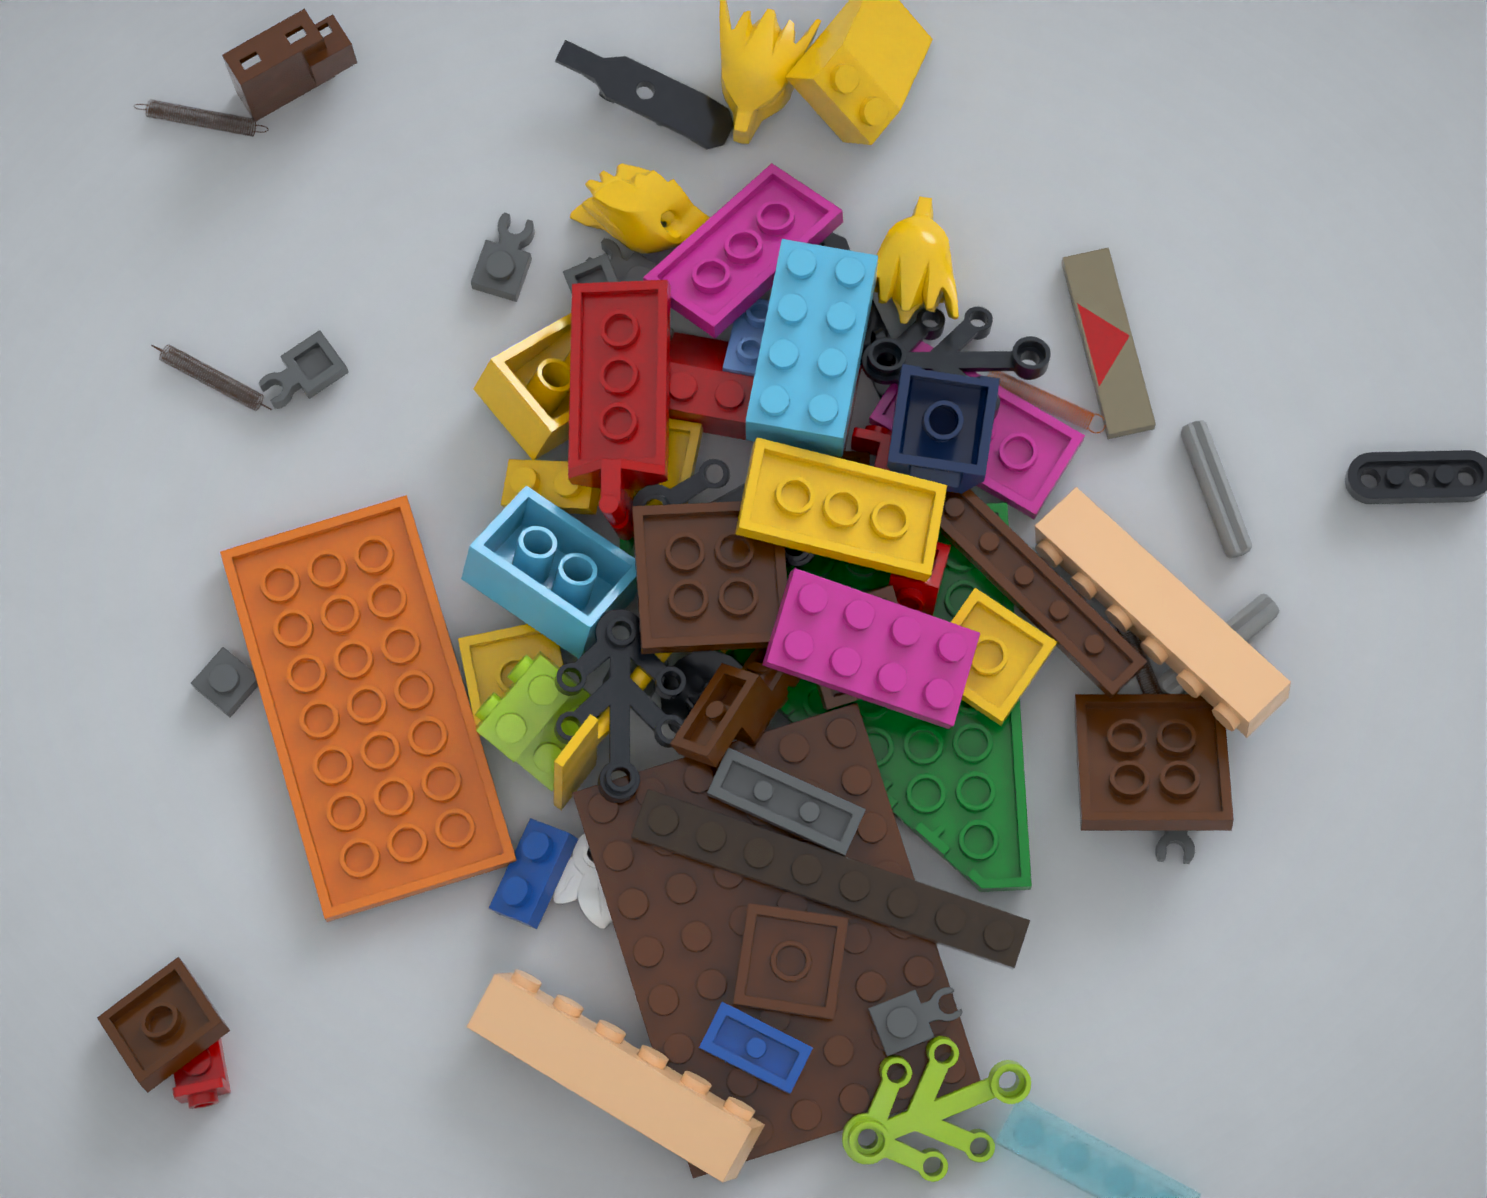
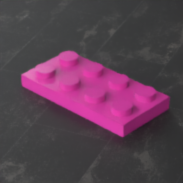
M771 163L643 277V281L668 279L671 285V308L710 336L716 338L773 286L782 239L819 245L843 223V210Z
M922 341L912 352H930L933 347ZM964 372L970 377L982 376L977 372ZM896 383L890 384L870 415L869 423L871 425L892 430L898 387ZM999 386L1000 407L998 415L993 422L986 476L984 482L976 486L1035 520L1083 443L1085 435Z
M794 568L789 574L762 665L949 729L954 726L980 632Z

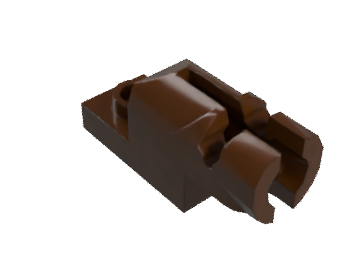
M767 648L755 649L741 669L721 663L671 741V746L679 755L717 767L734 739L756 746L777 710L782 708L789 699L787 697V688L795 689L801 678L763 666Z

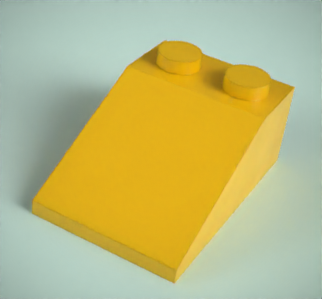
M849 0L785 78L843 142L872 145L901 110L933 39L899 0Z
M571 313L491 358L473 388L532 460L538 459L569 440Z

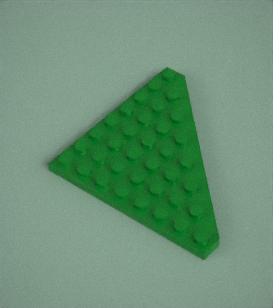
M986 503L1009 526L1007 503ZM939 532L937 542L951 545L933 616L951 622L974 588H977L1014 613V604ZM620 539V549L635 558L634 539ZM788 548V551L794 556H799L804 552ZM816 555L810 563L802 566H792L786 563L787 581L790 572L796 568L862 592L888 585L891 575L889 572ZM757 648L728 650L725 654L733 656L744 665L750 654ZM800 679L795 689L787 688V697L789 699L777 711L791 723L854 703L858 704L893 814L980 892L1031 890L1020 699L1001 726L961 700L954 726L947 729L862 699L828 710L824 709L816 683Z

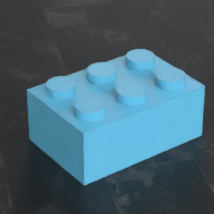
M525 486L469 546L461 577L463 581L578 659L596 643L595 629L600 618L612 610H625L635 599L637 593L634 557L528 486Z

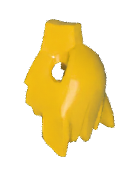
M720 0L722 93L733 113V141L749 144L762 121L780 111L790 100L794 87L785 77L810 48L821 20L816 19L795 44V24L788 20L785 27L781 30L777 22L776 12L772 9H767L761 19L753 25L751 22V11H745L735 28L731 29L727 0Z
M623 163L617 166L615 176L603 170L599 173L600 182L589 179L585 186L593 196L583 201L570 214L571 219L588 227L605 230L630 250L642 254L657 253L678 247L710 218L694 206L674 179L667 182L664 177L654 170L649 171ZM660 221L666 222L668 225L663 227Z
M919 196L912 216L897 222L889 229L876 254L878 255V266L874 292L878 293V303L886 304L891 298L898 311L901 324H908L912 315L924 305L926 310L935 312L939 303L945 304L949 318L955 320L959 317L949 239L945 231L933 221L932 198Z

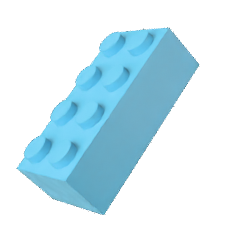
M782 239L745 421L746 440L755 442L758 437L822 454L843 456L877 278L878 255Z

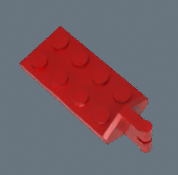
M668 279L572 284L568 480L573 485L601 489L599 508L617 536L622 540L633 538L632 502L635 497V490L668 481L671 285Z

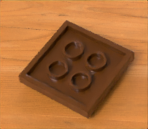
M741 501L632 506L641 654L768 647L787 584L785 547L735 534Z
M1075 694L1074 715L1081 831H1232L1234 818L1226 728L1213 715L1212 709L1214 707L1201 695L1194 698L1189 694H1116L1110 699L1106 694Z

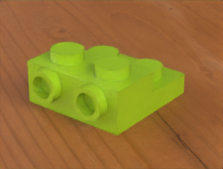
M540 651L533 660L528 655H525L507 676L513 683L501 697L493 692L475 713V716L481 720L476 726V731L510 760L516 761L552 792L554 790V761L567 745L561 743L556 738L554 732L555 724L560 715L569 711L574 712L592 694L584 687L579 694L574 696H566L560 693L555 686V677L560 667ZM567 673L562 675V681L565 685L575 687L579 684ZM569 720L561 724L562 731L569 736H574L579 729L574 721Z

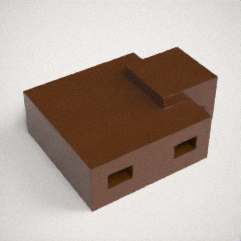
M305 8L222 55L236 93L251 117L255 118L256 121L357 64L352 43L335 16L332 14L314 24ZM329 27L332 33L322 37L319 31ZM303 29L306 36L290 44L287 38ZM258 55L261 61L245 70L242 63Z

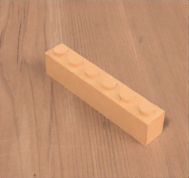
M1077 487L1035 525V540L1037 544L1035 549L1040 557L1051 567L1056 568L1060 565L1071 575L1070 582L1084 598L1091 600L1094 597L1107 609L1105 614L1114 626L1122 632H1126L1129 629L1142 641L1140 643L1141 648L1152 661L1158 665H1162L1165 662L1178 674L1176 676L1178 683L1189 695L1194 698L1201 695L1214 707L1212 709L1213 715L1225 728L1230 731H1234L1237 728L1248 738L1289 698L1291 681Z
M515 969L514 973L494 974L467 1028L722 1183L737 1178L765 1124L753 1118L755 1110L733 1097H728L726 1101L709 1091L712 1085L704 1078L690 1071H685L681 1075L666 1066L669 1059L664 1054L645 1045L638 1049L624 1040L626 1033L619 1027L604 1020H599L596 1024L581 1015L584 1008L574 1000L560 994L553 998L541 991L542 983L534 976Z

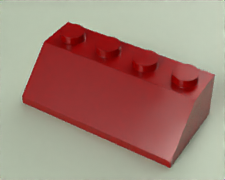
M674 332L670 342L669 418L701 423L703 433L746 440L745 421L754 376L722 371L729 341ZM860 365L843 451H846L862 365Z

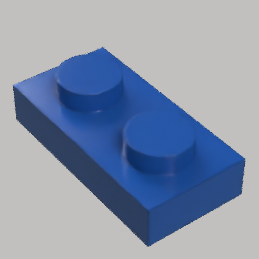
M530 818L514 852L517 861L508 865L489 909L499 915L537 929L578 838L571 833Z
M721 1002L699 1049L791 1094L813 1047Z

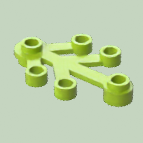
M934 1037L927 1045L926 1054L929 1061L907 1111L888 1118L899 1088L906 1086L912 1077V1069L906 1059L899 1055H890L880 1064L879 1073L882 1080L868 1112L857 1114L846 1123L842 1132L843 1148L852 1160L860 1164H874L883 1158H888L918 1171L922 1178L927 1181H939L948 1171V1162L942 1152L935 1148H926L920 1151L896 1138L916 1131L964 1151L974 1162H985L995 1152L993 1138L985 1130L973 1129L968 1131L943 1119L994 1098L1006 1104L1019 1103L1028 1096L1031 1090V1077L1027 1070L1018 1062L1004 1060L992 1067L988 1078L936 1098L948 1069L958 1061L959 1049L949 1037ZM941 1044H947L951 1047V1054L944 1061H938L934 1057L935 1049ZM895 1063L902 1064L904 1066L903 1076L897 1080L889 1079L887 1077L888 1068ZM1005 1072H1014L1016 1075L1014 1085L1010 1088L1000 1087V1076ZM865 1129H871L876 1134L873 1143L867 1146L859 1144V1134ZM979 1137L985 1138L987 1140L986 1149L979 1154L972 1153L970 1150L971 1142ZM929 1157H938L940 1159L939 1169L933 1173L925 1172L923 1170L925 1160Z

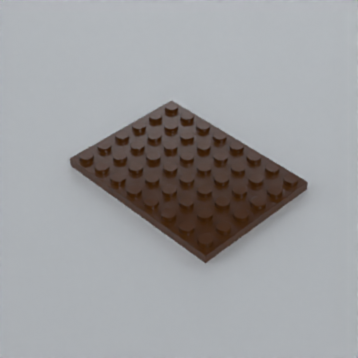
M857 703L766 731L762 734L756 746L739 740L731 743L729 748L866 809L845 857L915 880ZM683 757L639 771V787L633 797L626 802L613 803L606 800L599 792L598 785L572 792L651 1047L669 1059L666 1066L681 1075L685 1071L695 1073L712 1085L709 1090L711 1093L725 1101L728 1097L736 1098L755 1110L753 1118L765 1124L746 1159V1161L842 1131L852 1117L857 1114L867 1113L882 1080L879 1073L880 1064L886 1058L867 1009L913 990H916L922 1004L929 1001L936 991L950 987L937 945L934 942L632 839L631 835L647 790L650 789L825 849L708 796L707 792L722 759L717 767H713L691 758ZM626 775L613 779L612 782L617 786L623 787L629 784V778ZM748 903L849 918L834 1020L733 1005ZM952 993L943 995L939 999L938 1004L942 1012L952 1014L958 1010ZM721 1002L813 1047L791 1094L699 1049ZM958 1017L950 1022L933 1021L929 1023L934 1037H949L959 1049L958 1061L948 1069L936 1098L980 1081L981 1079L961 1018ZM930 1040L892 1054L906 1059L911 1066L912 1077L906 1086L899 1088L889 1115L908 1109L929 1061L926 1048ZM947 1044L939 1045L934 1052L935 1059L944 1061L949 1058L951 1047ZM899 1063L892 1064L887 1070V1077L891 1080H897L904 1074V1066ZM688 1162L693 1179L708 1174Z

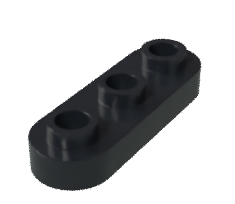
M1472 450L1368 452L1357 456L1351 462L1345 475V486L1348 493L1355 500L1364 504L1473 502L1480 499L1487 492V458L1483 454ZM1468 473L1472 476L1474 483L1472 485L1462 484L1458 479V474ZM1409 475H1421L1425 479V485L1420 487L1413 485ZM1361 476H1373L1377 481V486L1372 488L1366 487L1361 481Z

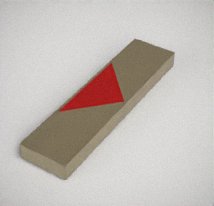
M1109 247L1062 257L1061 264L1101 416L1104 418L1103 424L1107 439L1154 430L1156 423Z

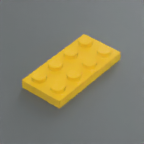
M757 437L752 447L735 534L927 582L932 574L947 485Z

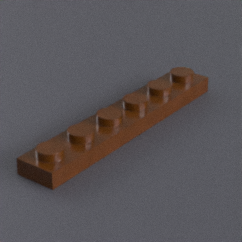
M971 489L962 494L946 491L939 532L1040 631L1057 641L1056 646L1100 690L1112 699L1146 666L1148 661Z

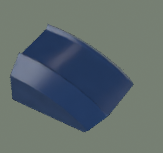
M902 364L899 373L887 467L890 471L947 485L946 491L961 494L984 482L1000 378L987 376L970 377L924 370L920 366Z

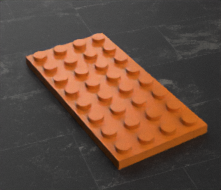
M407 495L220 551L325 920L330 922L504 868L510 863L517 861L479 733L476 731L470 702Z

